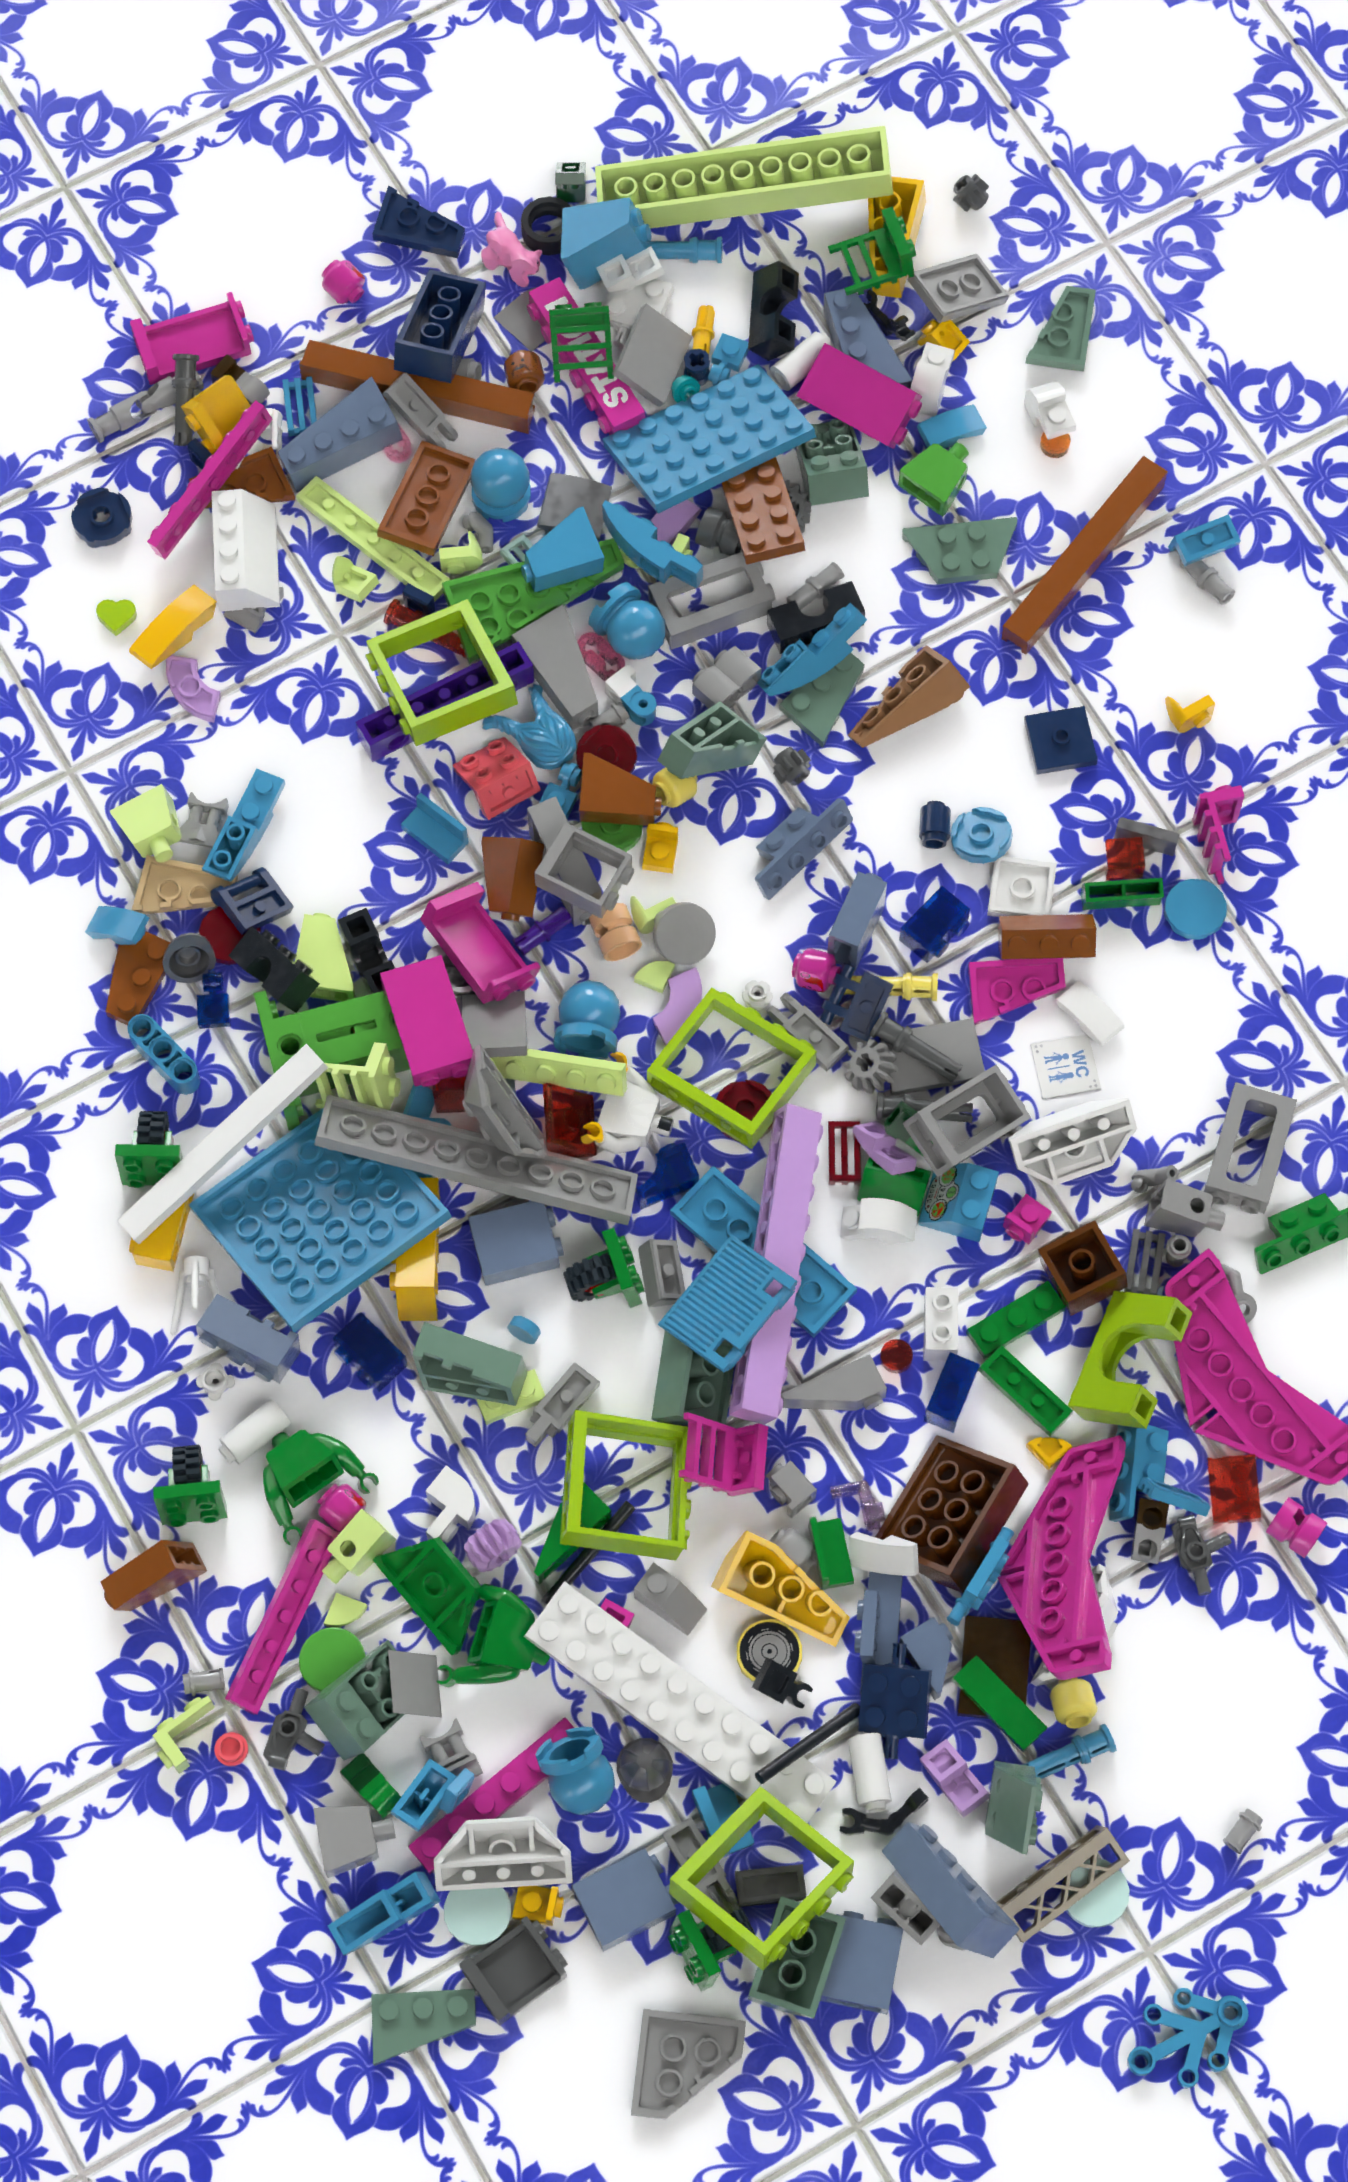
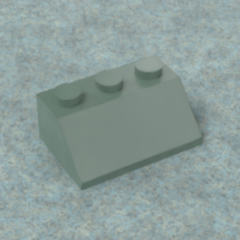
M664 1331L651 1420L688 1427L689 1421L683 1420L684 1413L690 1412L726 1425L734 1367L732 1370L723 1373L670 1333ZM724 1340L715 1352L724 1358L733 1346Z
M780 1897L768 1937L800 1902ZM825 1912L820 1917L816 1914L809 1922L810 1925L806 1933L799 1940L793 1939L786 1946L787 1951L780 1960L777 1959L774 1963L771 1962L764 1970L757 1967L748 2000L778 2011L814 2019L846 1918L829 1912Z

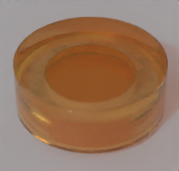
M1043 432L1040 441L1042 452L1050 458L1063 457L1070 448V435L1065 434L1048 440Z

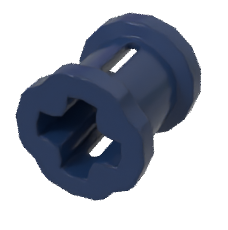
M702 349L689 350L684 356V375L692 376L699 382L700 386H703L708 382L710 372L709 354Z

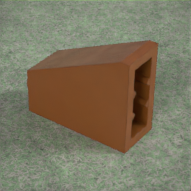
M584 753L579 806L580 821L648 826L649 823L654 824L655 816H661L662 797H656V786L591 753Z
M482 836L481 845L489 911L500 913L502 920L519 922L520 917L533 918L537 893L535 871L542 861L544 844L523 838Z
M160 1540L100 1581L105 1591L104 1598L110 1607L115 1611H132L207 1572V1569L194 1543Z

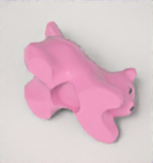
M496 212L494 217L496 229L488 231L486 235L488 246L481 251L482 262L489 270H495L499 266L506 267L512 280L518 286L527 287L529 284L527 275H533L539 271L542 250H527L520 243L515 233L507 228L502 214Z

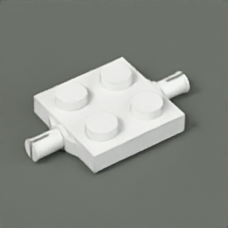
M653 279L632 288L608 293L603 306H609L610 326L618 330L613 341L615 347L619 348L620 345V349H623L639 310L644 304L647 303L664 316L674 293L673 283Z

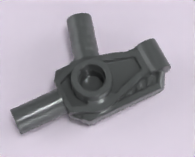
M1194 1514L1178 1517L1177 1522L1171 1527L1180 1566L1189 1573H1193L1199 1596L1210 1594L1211 1588L1206 1570L1213 1563L1211 1553L1231 1544V1539L1225 1531L1204 1542L1197 1529Z
M296 1688L289 1711L285 1710L275 1717L263 1752V1756L269 1762V1767L285 1771L290 1754L297 1744L305 1747L317 1756L321 1754L325 1747L324 1743L305 1732L308 1722L301 1714L309 1692L304 1689Z

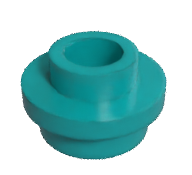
M688 375L676 378L671 387L673 399L677 403L682 400L683 402L687 401L686 398L699 393V382Z

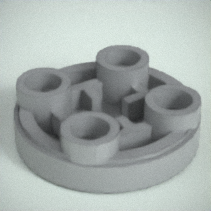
M678 902L668 906L655 916L653 928L654 944L658 952L668 961L677 965H692L704 959L711 951L716 938L715 923L711 915L702 907L690 902Z

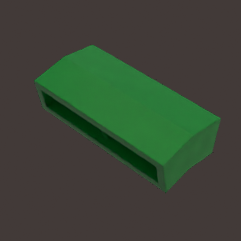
M1163 878L1088 882L1082 884L1081 888L1083 910L1160 905L1164 897ZM1132 892H1155V894L1126 896V893ZM1117 893L1119 895L1114 897L1090 898V895Z

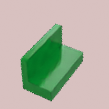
M869 1156L864 1168L857 1200L861 1202L863 1198H883L898 1201L915 1209L918 1217L932 1171L915 1167V1171L891 1175Z
M816 1516L810 1517L808 1529L811 1543L814 1545L813 1553L821 1589L826 1590L854 1584L841 1518L817 1522Z

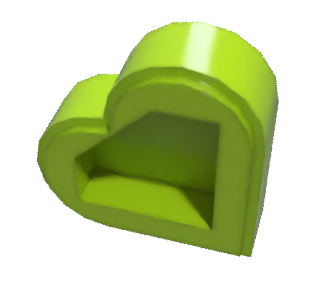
M110 599L103 600L96 608L99 621L115 636L119 635L133 623L137 617L134 603L126 599L119 600L118 602Z

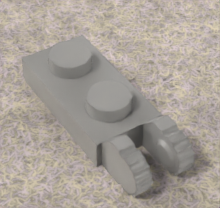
M407 373L401 374L382 394L418 434L425 438L426 442L447 449L445 443L433 431L436 427L449 441L454 442L458 438L457 431L447 421L446 415Z
M785 992L780 997L783 1005L794 1014L790 1019L772 1005L766 1010L772 1021L783 1026L788 1034L798 1040L804 1039L817 1051L816 1063L826 1072L848 1053V1045L805 1005L802 1006L790 994Z
M692 1817L662 1834L664 1841L680 1867L706 1842ZM719 1862L695 1885V1887L717 1904L707 1888L718 1883L727 1902L731 1905L738 1902L737 1897L725 1878L726 1873Z

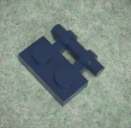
M844 963L840 974L836 973L833 979L835 985L829 999H825L821 1008L824 1010L820 1020L827 1025H831L834 1016L838 1015L844 1018L839 1028L840 1031L868 1042L871 1037V1030L879 1019L894 984L865 971L860 983L851 979L856 967ZM846 989L855 992L849 1008L840 1005Z

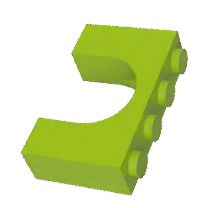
M1114 1291L1087 1359L1083 1364L1068 1406L1086 1421L1147 1429L1158 1399L1141 1384L1116 1381L1118 1363L1130 1347L1142 1340L1162 1339L1181 1342L1192 1312L1176 1297Z

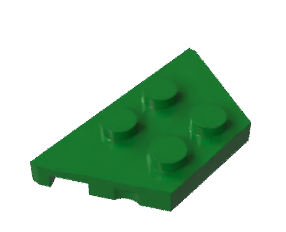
M440 1537L376 1556L373 1562L450 1655H457L462 1649L481 1586Z

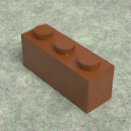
M1093 914L999 916L998 946L1001 959L1096 957L1097 928Z

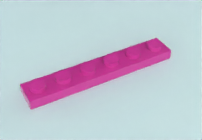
M255 400L250 408H247L242 413L240 421L232 431L225 435L222 444L214 455H211L206 460L204 468L197 477L189 482L186 491L178 502H175L170 507L165 519L153 529L147 543L156 555L166 560L212 500V491H218L273 420L264 405Z
M309 1519L225 1700L251 1714H258L322 1578V1570L328 1565L332 1556L327 1548L340 1533L316 1519Z
M566 1717L463 1800L452 1813L446 1814L408 1846L409 1850L429 1874L434 1872V1858L466 1820L499 1818L548 1778L549 1775L541 1772L535 1754L538 1748L549 1738L555 1743L567 1737L566 1730L574 1727Z

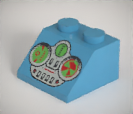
M960 1163L939 1177L933 1171L918 1225L980 1242L999 1171L970 1163Z

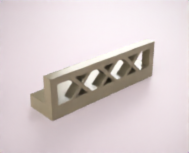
M1096 1825L996 1903L1020 1928L1015 1935L1020 1942L1024 1943L1130 1862V1860L1109 1829ZM1108 1844L1118 1859L1108 1867L1096 1866L1098 1851ZM1091 1857L1090 1864H1084ZM1077 1867L1089 1868L1086 1884L1080 1888L1069 1886L1073 1870ZM1095 1870H1101V1872L1095 1876ZM1064 1878L1063 1885L1056 1884ZM1051 1887L1062 1889L1061 1900L1056 1907H1043L1044 1894ZM1069 1890L1075 1891L1068 1897ZM1035 1899H1037L1036 1905H1031V1904H1030V1903H1032ZM1024 1908L1035 1909L1033 1924L1023 1931L1013 1916ZM1042 1911H1048V1913L1041 1917Z

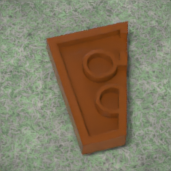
M272 446L244 457L239 468L234 469L218 490L243 489L271 503L295 501L294 492ZM212 500L205 507V509L212 508Z
M145 931L142 939L136 944H118L105 1011L108 1017L128 1026V1022L132 1017L145 1012L166 975L162 961L164 953L171 942Z

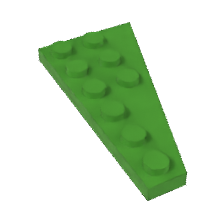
M612 538L598 542L604 555L603 572L534 592L531 583H526L521 571V565H524L525 562L523 561L442 582V590L448 607L468 599L495 649L510 640L512 634L559 606H565L623 570L624 560L617 543ZM464 627L457 629L468 663L471 664L480 657Z

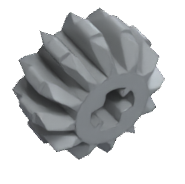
M869 1039L866 1045L862 1042H857L856 1052L847 1050L851 1060L843 1062L844 1067L848 1070L844 1075L849 1082H852V1087L857 1091L863 1089L867 1094H872L875 1088L878 1091H884V1082L894 1083L890 1073L899 1071L897 1066L893 1064L897 1058L892 1051H889V1046L885 1043L880 1042L878 1044L874 1039Z

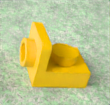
M935 319L930 320L921 329L923 335L917 340L920 346L929 342L955 350L953 361L970 343L952 320L939 323Z
M666 822L648 824L642 870L673 874L678 846L677 827H673Z
M539 1886L518 1887L512 1918L522 1920L527 1916L532 1923L537 1920L540 1924L553 1926L554 1918H561L564 1905V1897H559V1887L552 1886L551 1889Z

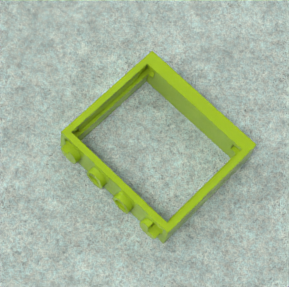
M468 599L366 641L369 653L365 655V658L369 663L370 670L372 672L377 670L379 674L376 676L378 685L382 693H389L390 697L387 700L394 715H400L401 719L398 721L401 730L405 735L410 734L415 746L424 744L518 704L514 684ZM464 627L494 686L416 718L386 659Z
M711 987L647 1069V1082L654 1090L748 1148L753 1149L772 1124L774 1112L788 1103L816 1066L817 1051L808 1041L804 1039L798 1040L788 1034L787 1030L780 1024L768 1022L755 1009L751 1007L745 1008L737 1003L730 994L723 991L719 992ZM713 1010L797 1060L752 1121L667 1070Z
M575 1410L568 1422L560 1544L676 1561L681 1552L687 1550V1540L690 1537V1531L685 1530V1521L689 1519L691 1513V1500L687 1499V1489L691 1488L692 1482H685L684 1478L679 1477V1470H685L688 1427ZM586 1435L673 1448L668 1539L580 1527Z
M760 1786L670 1878L669 1894L756 1966L764 1970L771 1962L774 1963L777 1959L780 1960L787 1951L786 1946L793 1939L799 1940L806 1933L810 1925L809 1922L816 1914L820 1917L827 1911L832 1903L831 1898L838 1891L843 1893L847 1890V1885L854 1878V1860ZM765 1814L830 1866L832 1870L763 1942L695 1887V1885Z

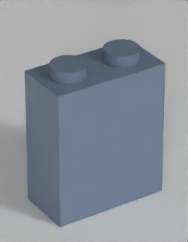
M858 871L829 933L827 953L833 954L836 963L843 966L844 963H847L857 969L884 910L887 882H884L876 874H864Z
M530 1201L468 1217L485 1286L560 1268L559 1257L564 1256L560 1237H553L551 1227L556 1226L552 1207L546 1209L545 1204Z
M645 1848L572 1885V1891L603 1952L676 1915L674 1905L678 1904L679 1901L669 1894V1885L664 1886L659 1874L663 1873V1869L656 1855L649 1856Z
M844 1911L843 1915L836 1914L846 1918V1922L820 2001L887 2015L904 1929L898 1927L894 1920L887 1918H877V1922L864 1920L863 1914L853 1911Z

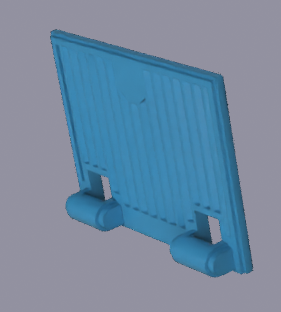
M731 1234L658 1325L723 1373L732 1370L745 1354V1347L772 1314L778 1311V1309L781 1310L794 1294L798 1281ZM773 1280H776L782 1285V1288L772 1297L765 1290ZM726 1340L733 1348L723 1358L715 1351Z

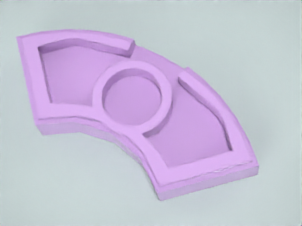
M174 655L169 656L166 659V676L170 690L177 702L193 716L214 723L221 698L220 691L208 687L200 679L197 659Z
M696 967L668 979L670 990L669 1002L661 1013L653 1017V1024L665 1046L702 1000V984Z

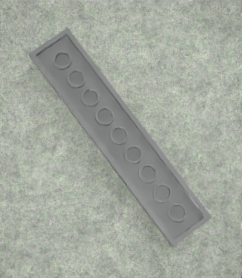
M327 1095L314 1143L315 1146L624 1225H628L631 1217L638 1178L636 1173L547 1151L548 1155L543 1158L514 1156L499 1150L492 1140L487 1141L480 1133L332 1095Z

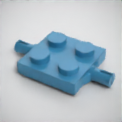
M1003 1526L994 1542H991V1549L962 1597L956 1599L955 1606L949 1616H947V1620L951 1624L959 1626L960 1621L968 1615L971 1608L976 1611L980 1608L1010 1557L1005 1554V1551L1010 1544V1539L1014 1536V1532L1011 1529Z

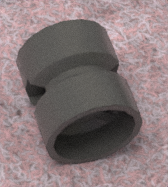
M708 507L699 524L695 543L709 549L718 546L720 553L728 556L740 553L741 547L732 518L727 519L725 512Z

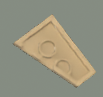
M146 855L132 911L142 914H154L217 907L211 899V890L218 886L226 887L237 882L238 875L229 882L202 871L203 865L171 859L166 862H157L154 856Z

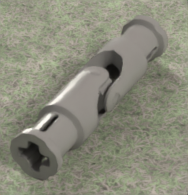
M196 371V380L199 381L197 389L201 390L204 388L203 382ZM168 376L155 383L148 391H141L109 407L107 413L95 419L92 417L87 419L88 425L97 441L102 443L108 435L118 430L124 431L157 412V409L175 404L176 389L172 385V380L175 379V376L173 378ZM134 402L141 409L142 414L131 416L130 409Z

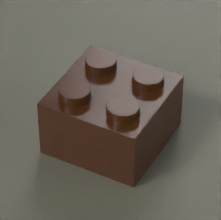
M1095 1220L1038 1249L1040 1263L1065 1304L1070 1316L1113 1295L1114 1291H1121L1128 1287L1126 1272Z

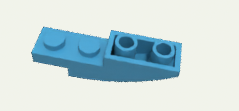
M604 501L602 504L603 521L609 533L622 551L637 566L664 584L672 575L696 589L703 580V564L697 558L676 551L666 541H658L657 527L650 520L636 517L620 504Z
M849 603L846 607L837 611L833 621L825 629L818 631L814 635L812 642L808 646L800 639L795 644L789 645L784 650L782 657L762 673L761 679L757 682L758 685L769 696L799 688L817 679L840 663L854 650L846 641L867 619Z
M256 768L233 816H228L202 867V871L229 882L238 875L259 844L274 816L273 809L286 785L284 779Z

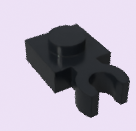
M767 1657L751 1687L781 1704L786 1699L789 1704L798 1708H804L805 1704L798 1701L797 1695L799 1691H813L809 1684L799 1680L795 1681L797 1673Z

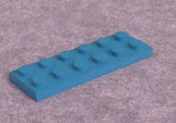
M712 1166L670 1210V1215L714 1253H717L731 1234L754 1250L760 1205L716 1167ZM803 1243L806 1246V1252L803 1261L800 1263L799 1275L801 1276V1285L795 1296L794 1305L797 1307V1313L794 1321L814 1338L857 1293V1288Z

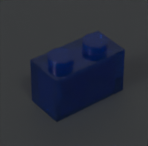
M941 886L900 928L899 941L926 963L934 956L939 958L947 950L949 940L954 935L957 937L961 936L970 924L968 921L970 908Z
M362 1312L333 1337L336 1348L334 1354L346 1366L351 1363L358 1370L356 1373L357 1377L368 1388L373 1385L380 1392L408 1366L406 1356Z
M949 1353L926 1408L925 1422L952 1433L955 1432L978 1376L979 1363L954 1353Z

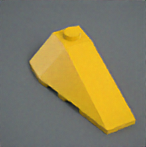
M747 1530L725 1556L711 1585L717 1591L834 1647L837 1646L850 1618L778 1545Z

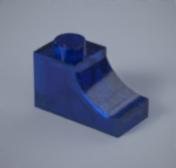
M684 1142L678 1145L670 1143L659 1149L658 1153L655 1154L656 1168L652 1176L644 1184L635 1188L636 1201L642 1210L690 1190L699 1181L700 1175Z

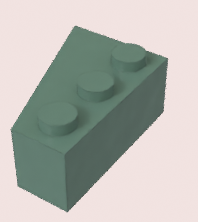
M719 701L671 733L657 761L680 779L753 765L767 738Z
M426 1322L422 1326L412 1353L423 1389L428 1391L516 1406L527 1376L522 1355Z

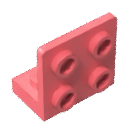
M506 737L491 741L486 747L473 754L464 756L459 762L453 764L454 771L474 791L481 811L488 820L541 791L531 763Z

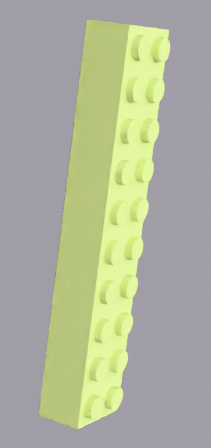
M885 126L595 166L597 202L630 197L635 207L640 209L642 219L645 224H649L650 229L894 195Z

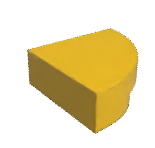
M1038 1437L1026 1444L1027 1449L1047 1470L1052 1468L1063 1458L1068 1450L1073 1448L1067 1441L1051 1437Z

